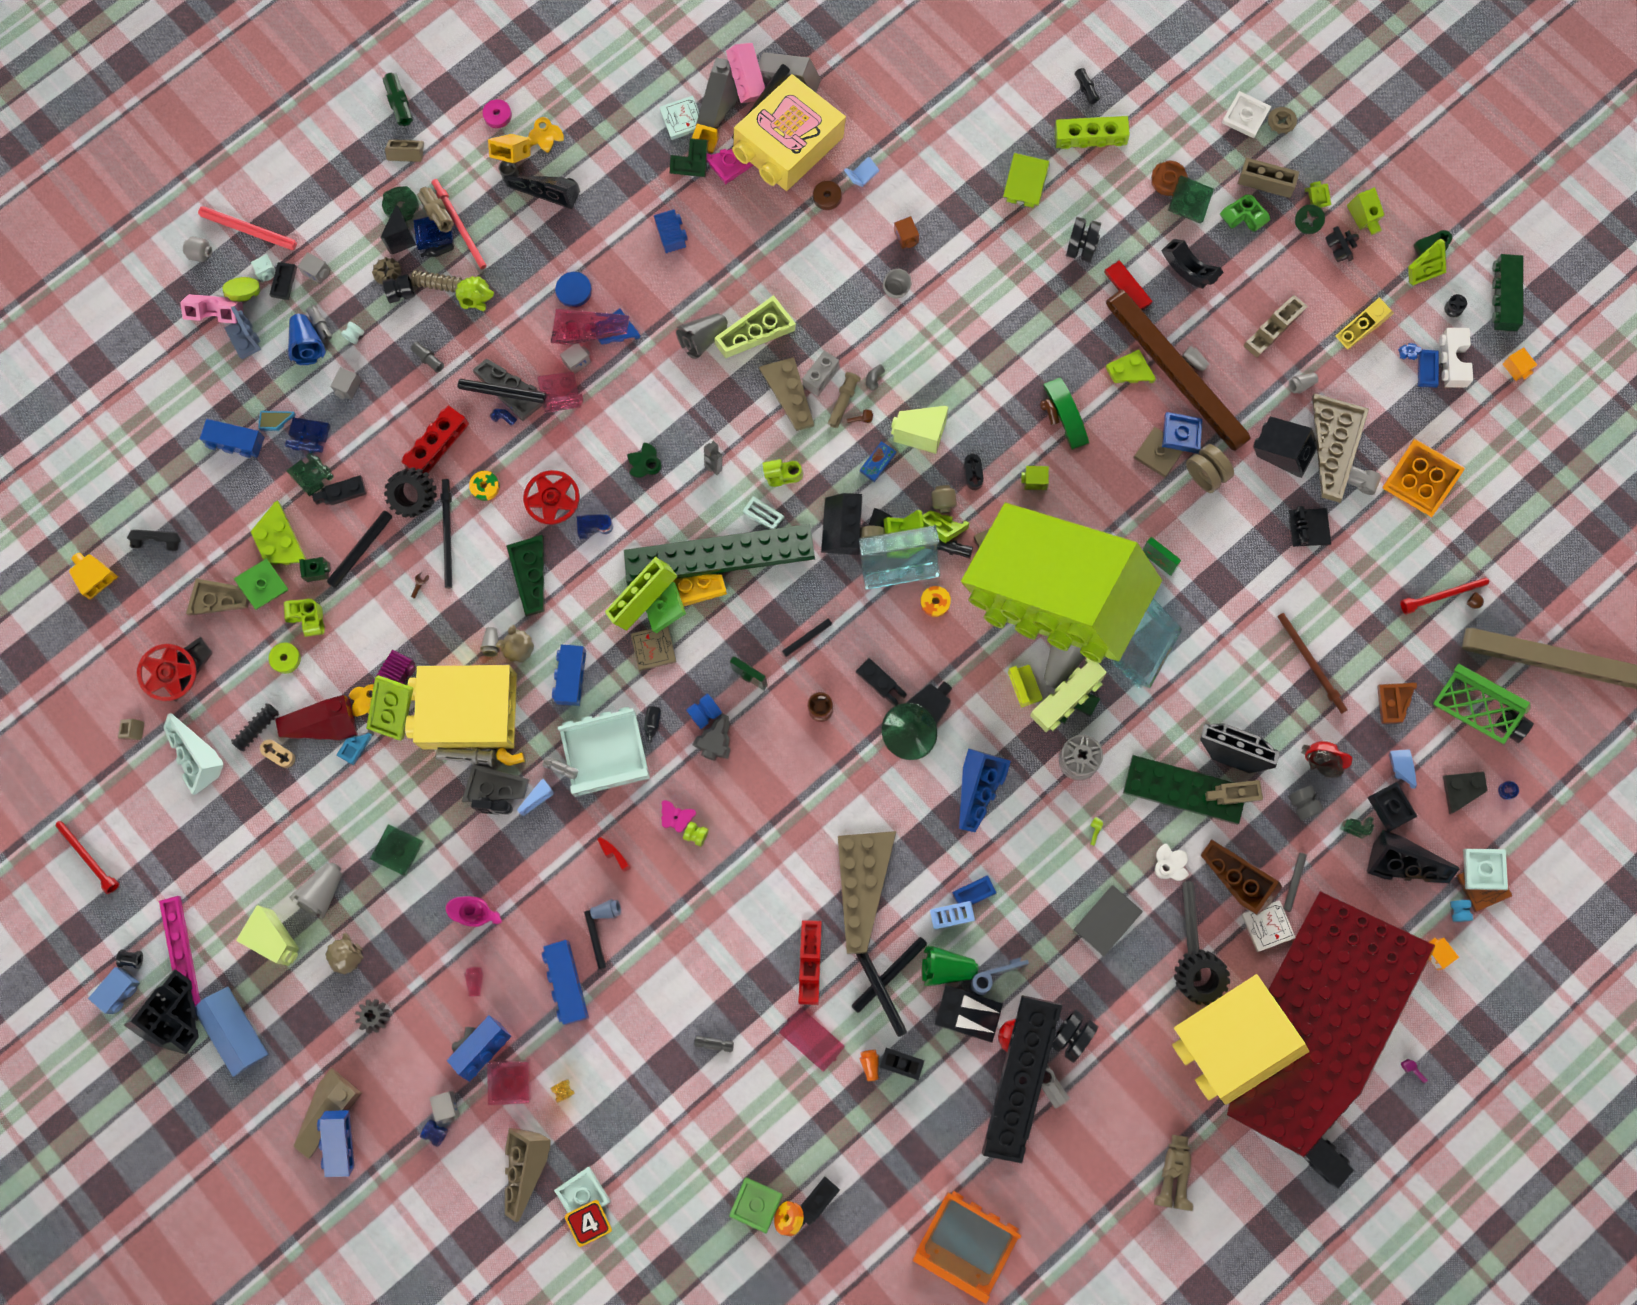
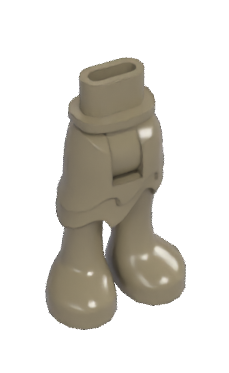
M1172 1135V1142L1168 1144L1169 1149L1166 1153L1161 1177H1164L1160 1195L1155 1197L1154 1205L1169 1208L1173 1206L1175 1209L1193 1211V1203L1187 1199L1188 1176L1191 1173V1155L1188 1151L1190 1150V1147H1188L1189 1137ZM1178 1177V1180H1177V1188H1176V1195H1175L1174 1205H1173V1200H1172L1173 1180H1174V1178Z

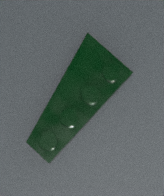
M539 535L506 545L526 617L545 611L544 537Z

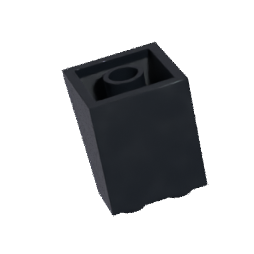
M1270 416L1268 421L1263 424L1262 433L1259 438H1256L1253 448L1257 457L1302 478L1317 450V443L1312 428Z

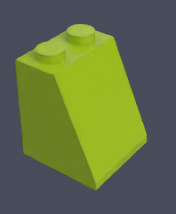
M1014 153L1003 198L1007 199L1006 202L1017 204V201L1023 202L1024 206L1034 208L1035 205L1039 206L1050 161Z

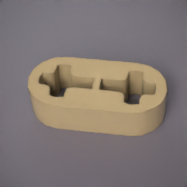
M265 740L261 743V754L279 766L289 768L295 763L294 754L275 741ZM267 746H272L276 750L275 754L270 751L268 752ZM280 754L287 756L289 761L286 762L279 757Z

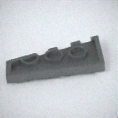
M485 359L473 369V373L484 383L540 392L533 385L526 384L521 381V378L509 374L504 368L488 359ZM546 394V402H548L550 400V395ZM497 396L522 421L544 405L542 403Z

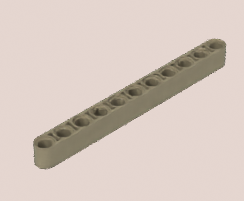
M1465 629L1462 644L1463 650L1637 689V665L1480 629Z

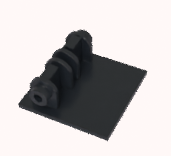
M1304 506L1296 507L1297 510H1289L1293 547L1331 545L1327 508L1304 509Z

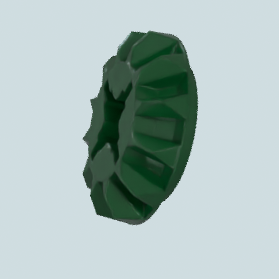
M1316 205L1303 206L1295 216V225L1304 234H1315L1321 230L1325 223V214ZM1307 213H1309L1311 218H1316L1312 222V227L1309 225V222H1303L1307 219Z

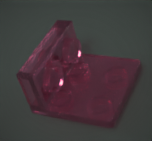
M574 372L538 376L539 390L547 395V399H545L543 404L544 413L581 407L583 396L578 394Z

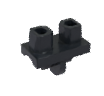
M1339 226L1334 227V232L1325 237L1330 248L1338 243L1340 244L1341 248L1333 252L1336 261L1353 260V254L1348 245H1351L1352 249L1358 247L1356 241L1359 239V235L1351 234L1349 230L1345 232L1347 238H1344Z

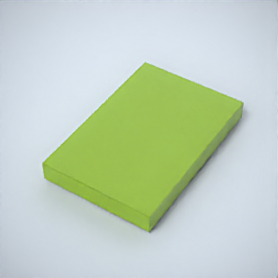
M379 675L375 677L366 729L402 741L405 736V723L409 714L413 687Z

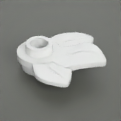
M1168 844L1162 845L1156 853L1158 862L1155 865V874L1161 879L1184 880L1189 876L1187 870L1183 868L1188 861L1187 853L1181 850L1172 852ZM1163 866H1165L1168 871H1164Z

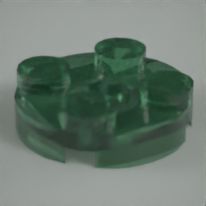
M395 187L384 192L382 208L388 218H390L395 206L399 207L397 203L400 201L405 202L399 208L405 220L409 221L414 217L413 214L419 209V201L409 187Z

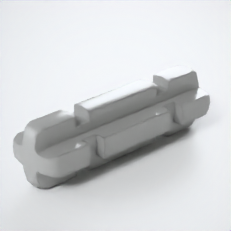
M546 757L544 759L543 767L563 776L565 775L570 779L577 777V769L555 761L552 758Z

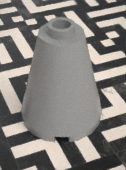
M1051 645L1044 680L1047 681L1046 685L1056 689L1063 681H1067L1072 672L1085 658L1080 653L1081 648L1071 645L1068 651H1063Z
M334 863L330 865L325 864L292 893L289 898L292 901L295 898L298 900L296 905L313 916L319 914V919H323L343 875L340 872L341 868Z

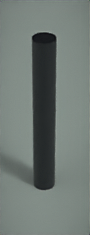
M829 618L785 648L782 653L785 657L789 656L831 626L832 622Z
M590 910L584 911L598 969H604L606 964L595 921L591 917Z

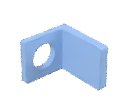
M867 157L854 171L847 168L844 169L850 180L861 187L880 171L870 157Z

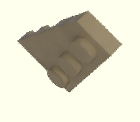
M196 578L186 614L191 616L248 608L249 601L238 586Z

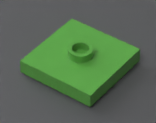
M267 558L234 578V581L255 610L288 591L287 586Z
M674 582L646 610L652 631L655 633L660 632L686 615Z
M745 1177L729 1217L767 1234L783 1193Z

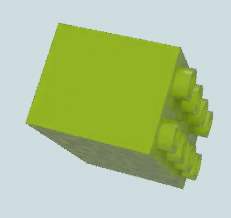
M1006 502L1003 504L961 579L962 584L971 593L968 599L969 602L977 608L986 611L983 618L988 623L998 628H1004L1006 623L1016 625L1015 630L1019 634L1033 640L1036 639L1038 633L1048 637L1047 641L1052 646L1063 651H1068L1071 645L1081 648L1080 653L1084 657L1097 663H1101L1104 657L1120 661L1163 581L1138 542Z

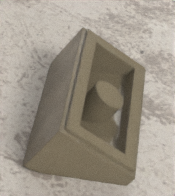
M389 140L385 147L386 158L388 161L421 162L424 141Z

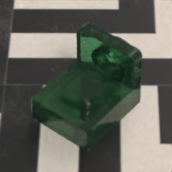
M1368 817L1363 825L1356 819H1346L1342 822L1340 830L1363 839L1367 835H1371L1374 829V824H1372L1374 818Z

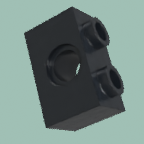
M885 1048L880 1068L919 1081L925 1060Z

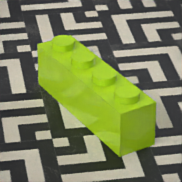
M655 557L605 610L606 615L613 624L627 631L678 577L677 574L667 563Z

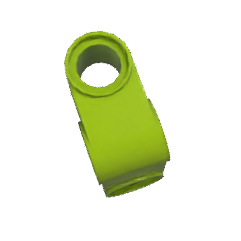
M778 459L762 463L765 479H767L771 487L797 483L803 478V470L797 461L782 463V460ZM793 469L799 470L798 473L794 475L790 474V471Z
M312 599L284 602L285 622L297 623L302 621L304 637L324 634L323 609L320 604ZM314 605V610L309 613V608Z

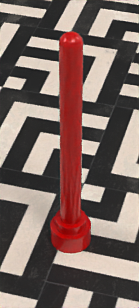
M1482 578L1416 600L1414 598H1406L1400 601V606L1403 613L1407 615L1415 612L1419 606L1486 586L1490 581L1488 578Z
M62 821L56 822V828L99 878L101 889L106 894L114 892L119 887L117 880L105 874Z

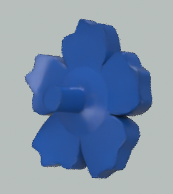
M1408 343V346H1401L1398 352H1400V359L1404 360L1408 357V359L1415 360L1418 358L1417 355H1420L1422 349L1417 344Z

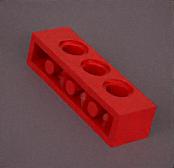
M449 405L442 409L434 423L429 424L424 435L419 437L415 441L413 448L404 454L401 461L405 468L422 469V473H429L469 425L467 419ZM445 425H449L448 429L442 430ZM438 439L435 444H430L432 440ZM426 453L423 458H419L420 454Z

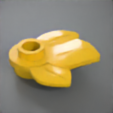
M546 117L538 118L534 123V129L528 135L532 140V146L539 144L540 148L547 153L550 152L554 141H564L562 130L558 126L552 125L551 121ZM545 123L546 127L541 129L540 124Z
M374 684L356 687L350 692L349 697L354 700L352 705L353 716L358 717L366 713L369 714L372 698L369 696V691H373Z

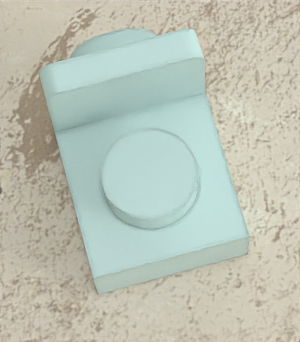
M267 254L251 262L255 274L261 282L269 281L274 277L276 269Z

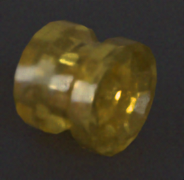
M569 1079L550 1088L551 1092L556 1095L555 1100L557 1103L575 1095L574 1090L569 1086Z

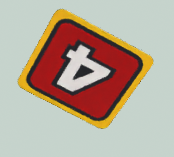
M598 1200L585 1204L564 1216L579 1247L612 1231Z

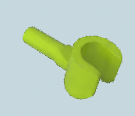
M1097 817L1090 824L1091 827L1095 828L1090 843L1095 846L1097 836L1103 826V821Z

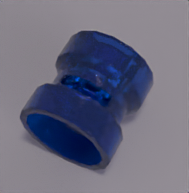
M430 1119L424 1126L420 1138L424 1140L429 1139L432 1145L439 1147L444 1141L448 1129L444 1126H437V1123Z

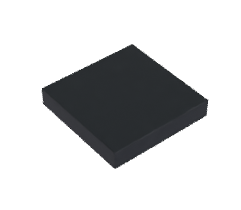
M1397 782L1367 797L1388 832L1417 817Z

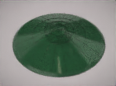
M902 703L891 708L883 719L881 728L883 741L887 748L897 757L905 760H917L925 757L934 748L937 740V726L932 715L922 706L913 703Z

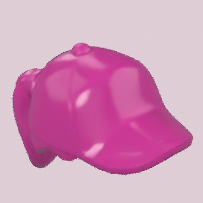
M456 897L451 899L445 907L450 919L466 926L479 927L489 921H492V924L502 923L500 913L491 911L488 904L478 897Z

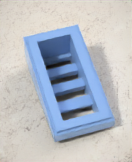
M543 778L517 809L518 812L525 816L554 795L555 792Z
M971 901L930 910L933 927L937 930L975 921ZM962 907H965L967 918L965 919L963 916ZM954 909H957L959 920H956ZM946 911H949L951 922H948ZM939 913H941L943 923L940 922Z

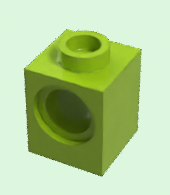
M1026 466L1025 472H1021V483H1024V490H1047L1049 485V466Z

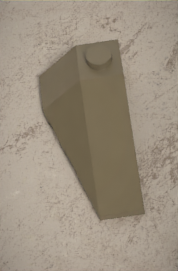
M333 1068L319 1082L294 1143V1147L308 1159L319 1148L321 1133L317 1129L318 1119L321 1118L325 1111L349 1110L362 1094Z

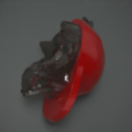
M1318 741L1311 745L1304 744L1301 748V753L1305 755L1311 770L1317 768L1321 775H1324L1326 778H1338V776L1344 773V769L1351 766L1353 761L1352 756L1340 752L1336 744L1328 741Z

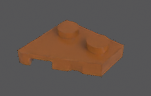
M1417 683L1379 684L1377 686L1382 724L1404 722L1407 714L1406 711L1412 701L1411 698Z

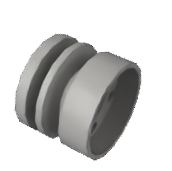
M1088 735L1071 737L1064 744L1059 754L1061 771L1073 780H1086L1092 777L1103 760V750L1100 744ZM1079 753H1084L1086 755L1084 759H1079L1077 756L1079 755Z

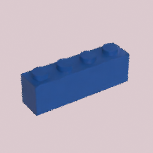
M563 940L543 946L542 958L544 963L548 964L547 978L549 983L553 984L554 990L551 993L553 1001L558 1003L559 1010L556 1013L559 1022H562L563 1025H569L589 1019L570 942Z

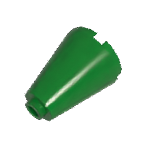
M926 946L924 953H927L926 959H922V981H926L924 986L972 980L978 974V964L972 958L934 946Z

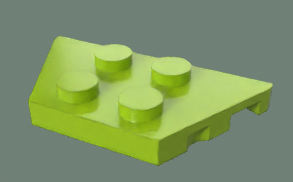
M278 500L275 501L250 531L263 560L267 558L271 565H291V563H299V559L307 560Z

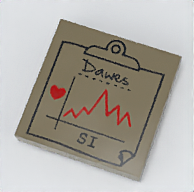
M668 626L658 633L648 629L631 634L639 671L677 662Z

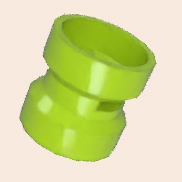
M690 822L685 830L683 839L688 842L693 841L695 845L702 847L709 829L697 827L696 823Z

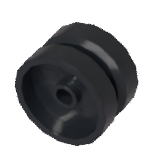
M1076 217L1066 257L1075 259L1078 256L1079 249L1082 248V261L1091 263L1094 251L1096 252L1100 238L1101 222H1090L1088 231H1084L1086 219Z
M1076 1009L1060 1025L1055 1033L1052 1048L1059 1052L1069 1044L1064 1057L1072 1063L1083 1053L1099 1028L1091 1020L1079 1028L1083 1022L1084 1015Z

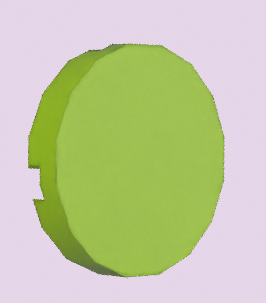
M250 277L231 279L224 283L222 287L224 297H229V300L237 302L248 301L251 299V296L255 295L256 297L260 293L259 282Z

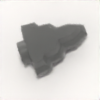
M721 714L714 720L711 728L705 729L701 736L696 737L692 746L702 750L701 756L713 761L717 757L729 759L731 749L728 747L730 738L727 735L730 727L729 716Z

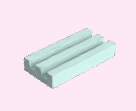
M754 496L743 510L744 514L767 529H776L784 519V515ZM753 503L759 505L769 513L776 516L777 520L767 515L757 507L753 506ZM749 509L753 510L754 512L758 513L768 521L772 522L773 525L769 524L759 516L755 515L754 513L749 511Z

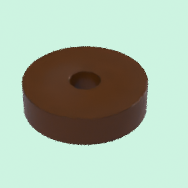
M822 181L815 186L813 200L818 208L832 210L841 202L842 192L839 185L835 182Z

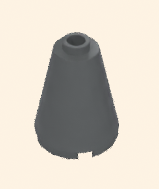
M716 313L677 326L676 336L681 347H686L689 351L687 354L691 358L697 359L715 342V337L727 329L728 321L724 315Z

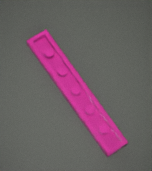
M175 896L159 901L172 971L176 969L191 981L192 1000L194 1001V1006H196L200 1002L187 927L181 896Z

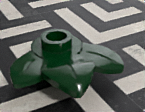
M643 443L641 452L627 454L628 461L633 466L629 472L630 475L642 478L647 474L655 475L660 472L662 467L661 461L657 458L656 449L649 443ZM651 464L656 465L653 469H650L649 466Z

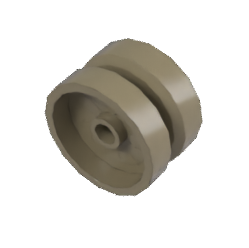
M1207 444L1199 451V454H1194L1186 461L1187 470L1193 480L1208 493L1215 492L1220 488L1221 483H1226L1234 476V469L1226 455L1212 444Z

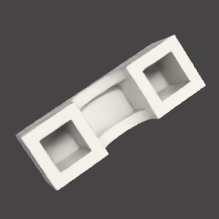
M1446 328L1439 337V345L1442 346L1440 361L1443 363L1442 381H1444L1445 387H1468L1473 381L1472 363L1461 362L1457 358L1456 353H1465L1471 346L1470 328Z

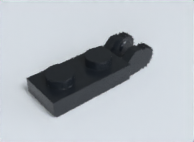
M870 658L856 670V673L867 684L895 707L899 703L896 698L889 694L892 689L903 698L907 696L906 692Z

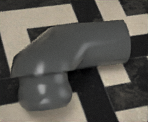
M881 364L867 374L866 386H869V389L872 391L879 386L876 382L877 377L885 372Z

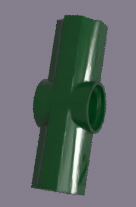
M397 73L385 74L382 79L387 91L386 96L391 109L394 111L399 126H408L413 119L408 107V99L404 89L401 87Z

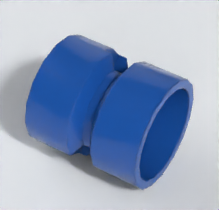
M708 693L700 698L699 705L694 703L686 709L700 729L709 724V718L716 719L722 714V711Z

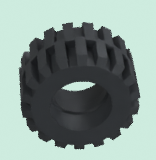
M406 468L395 473L387 480L389 483L385 484L387 491L384 492V496H387L388 499L385 501L387 504L390 503L391 506L389 508L391 510H396L395 514H402V517L410 516L412 518L429 510L431 505L435 503L434 498L437 497V493H434V490L437 488L436 485L433 486L432 482L434 480L433 478H428L429 474L427 472L422 473V469ZM405 483L413 485L417 490L418 499L416 502L410 501L405 496Z
M1199 949L1197 952L1192 950L1191 955L1186 953L1183 955L1185 957L1183 960L1179 959V967L1175 966L1174 970L1177 972V974H1174V979L1177 981L1175 983L1176 986L1180 989L1181 993L1196 1004L1201 1005L1203 1003L1204 1005H1209L1210 1001H1216L1218 997L1223 996L1222 993L1224 991L1227 992L1229 989L1226 986L1230 984V979L1228 978L1230 972L1226 969L1227 966L1209 951L1205 952ZM1203 968H1210L1211 974L1207 983L1202 986H1194L1193 979L1195 974Z

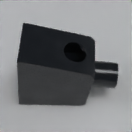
M945 681L938 688L929 684L906 703V707L935 730L951 704V700L947 695L952 690V687Z

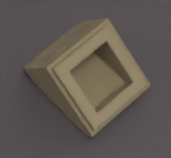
M136 719L121 720L118 738L141 740L145 723Z

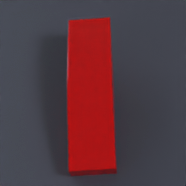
M802 920L799 1004L819 1005L822 921Z

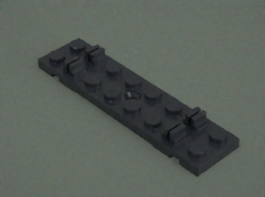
M1024 995L1021 996L982 1149L983 1156L1017 1163L1023 1162L1026 1141L1029 1139L1048 1059L1057 1030L1056 1024L1059 1021L1063 1006L1061 1003ZM1021 1077H1026L1024 1083H1019Z

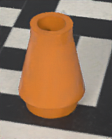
M876 1050L860 1052L861 1057L859 1059L867 1081L878 1080L879 1054H877Z

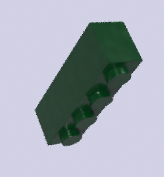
M1500 254L1497 260L1493 262L1492 271L1495 272V278L1492 282V288L1495 289V295L1492 299V305L1495 306V311L1492 315V323H1494V330L1517 332L1523 325L1524 255Z

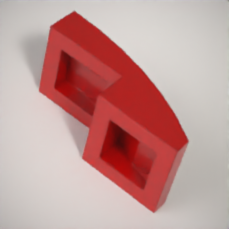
M601 837L597 838L607 858L615 856L624 872L631 869L624 856L611 843Z

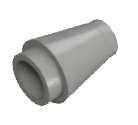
M1190 346L1182 355L1190 366L1201 372L1210 364L1196 347Z
M1316 373L1293 376L1289 380V388L1293 393L1300 394L1318 383V376Z
M494 627L486 628L480 648L484 656L494 657L500 651V648L496 647L498 633Z

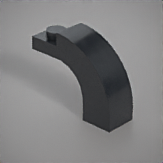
M1173 239L1161 250L1171 267L1187 282L1198 288L1203 289L1207 284H1214L1224 273L1221 267L1206 265L1198 260L1189 249L1185 240Z

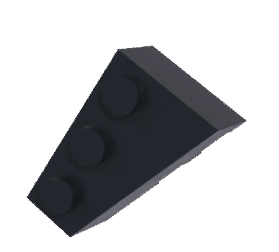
M1321 1138L1304 1159L1327 1183L1339 1189L1354 1169L1349 1165L1350 1161L1343 1154H1338L1335 1151L1336 1146L1333 1143Z

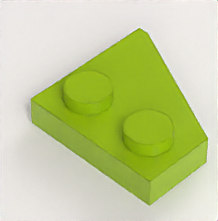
M1437 240L1408 266L1409 283L1411 285L1419 284L1446 273L1444 240Z
M1140 350L1119 358L1105 367L1114 383H1138V381L1154 383L1156 381Z
M931 510L922 515L924 518V529L944 543L967 530L970 524L967 521H964L963 524L952 521L953 517L941 515Z

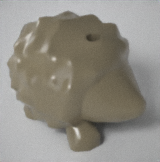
M512 625L508 629L509 634L504 640H499L496 647L501 648L504 657L511 662H524L531 656L534 644L532 643V638L525 631L516 630V626Z
M346 932L343 934L342 939L335 940L332 944L328 945V950L325 953L331 969L344 975L357 969L358 964L364 959L361 954L362 948L358 943L354 944L351 942L352 940Z

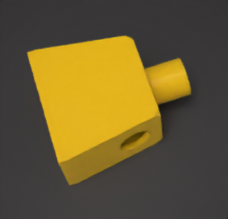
M515 134L488 139L489 157L510 163L519 162L530 156L532 140L529 137Z
M76 553L71 558L75 565L69 570V573L80 593L90 600L118 578L113 571L91 554L84 557L81 553Z

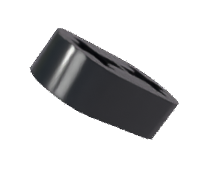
M969 454L964 460L966 484L970 489L978 490L982 487L984 480L982 463L978 455ZM971 459H973L974 462H977L975 463L974 470H972L971 464H968L970 463ZM973 474H976V479L980 480L977 484L972 482Z

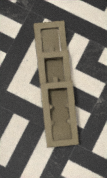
M1293 295L1246 341L1244 347L1258 358L1308 306Z

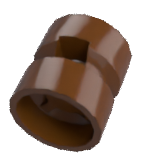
M818 692L810 696L808 711L811 718L817 722H824L831 718L833 702L828 694Z

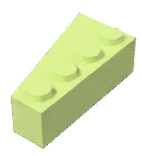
M773 295L715 337V345L722 355L728 358L795 331L796 323Z
M1087 658L1084 666L1075 669L1069 676V680L1063 681L1055 689L1054 694L1051 693L1031 712L1030 717L1045 732H1048L1050 729L1054 731L1061 724L1059 720L1064 716L1068 718L1075 711L1074 707L1078 703L1082 705L1089 698L1088 694L1092 690L1096 692L1103 685L1101 682L1107 672L1099 663Z

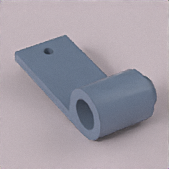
M1021 957L1010 960V965L976 974L970 982L971 991L979 996L985 995L993 985L991 976L1026 967L1029 964L1028 960L1020 962Z

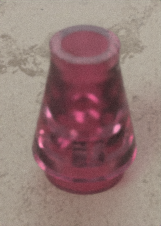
M482 967L466 968L464 977L469 997L481 996L484 974Z

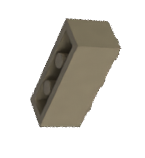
M1246 158L1237 184L1291 198L1296 187L1299 171Z

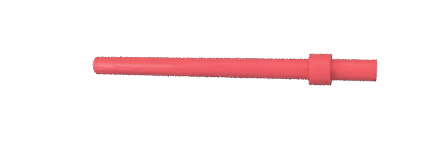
M438 179L432 180L431 183L437 192L436 196L444 203L446 210L479 268H486V263L448 199V193L442 188Z

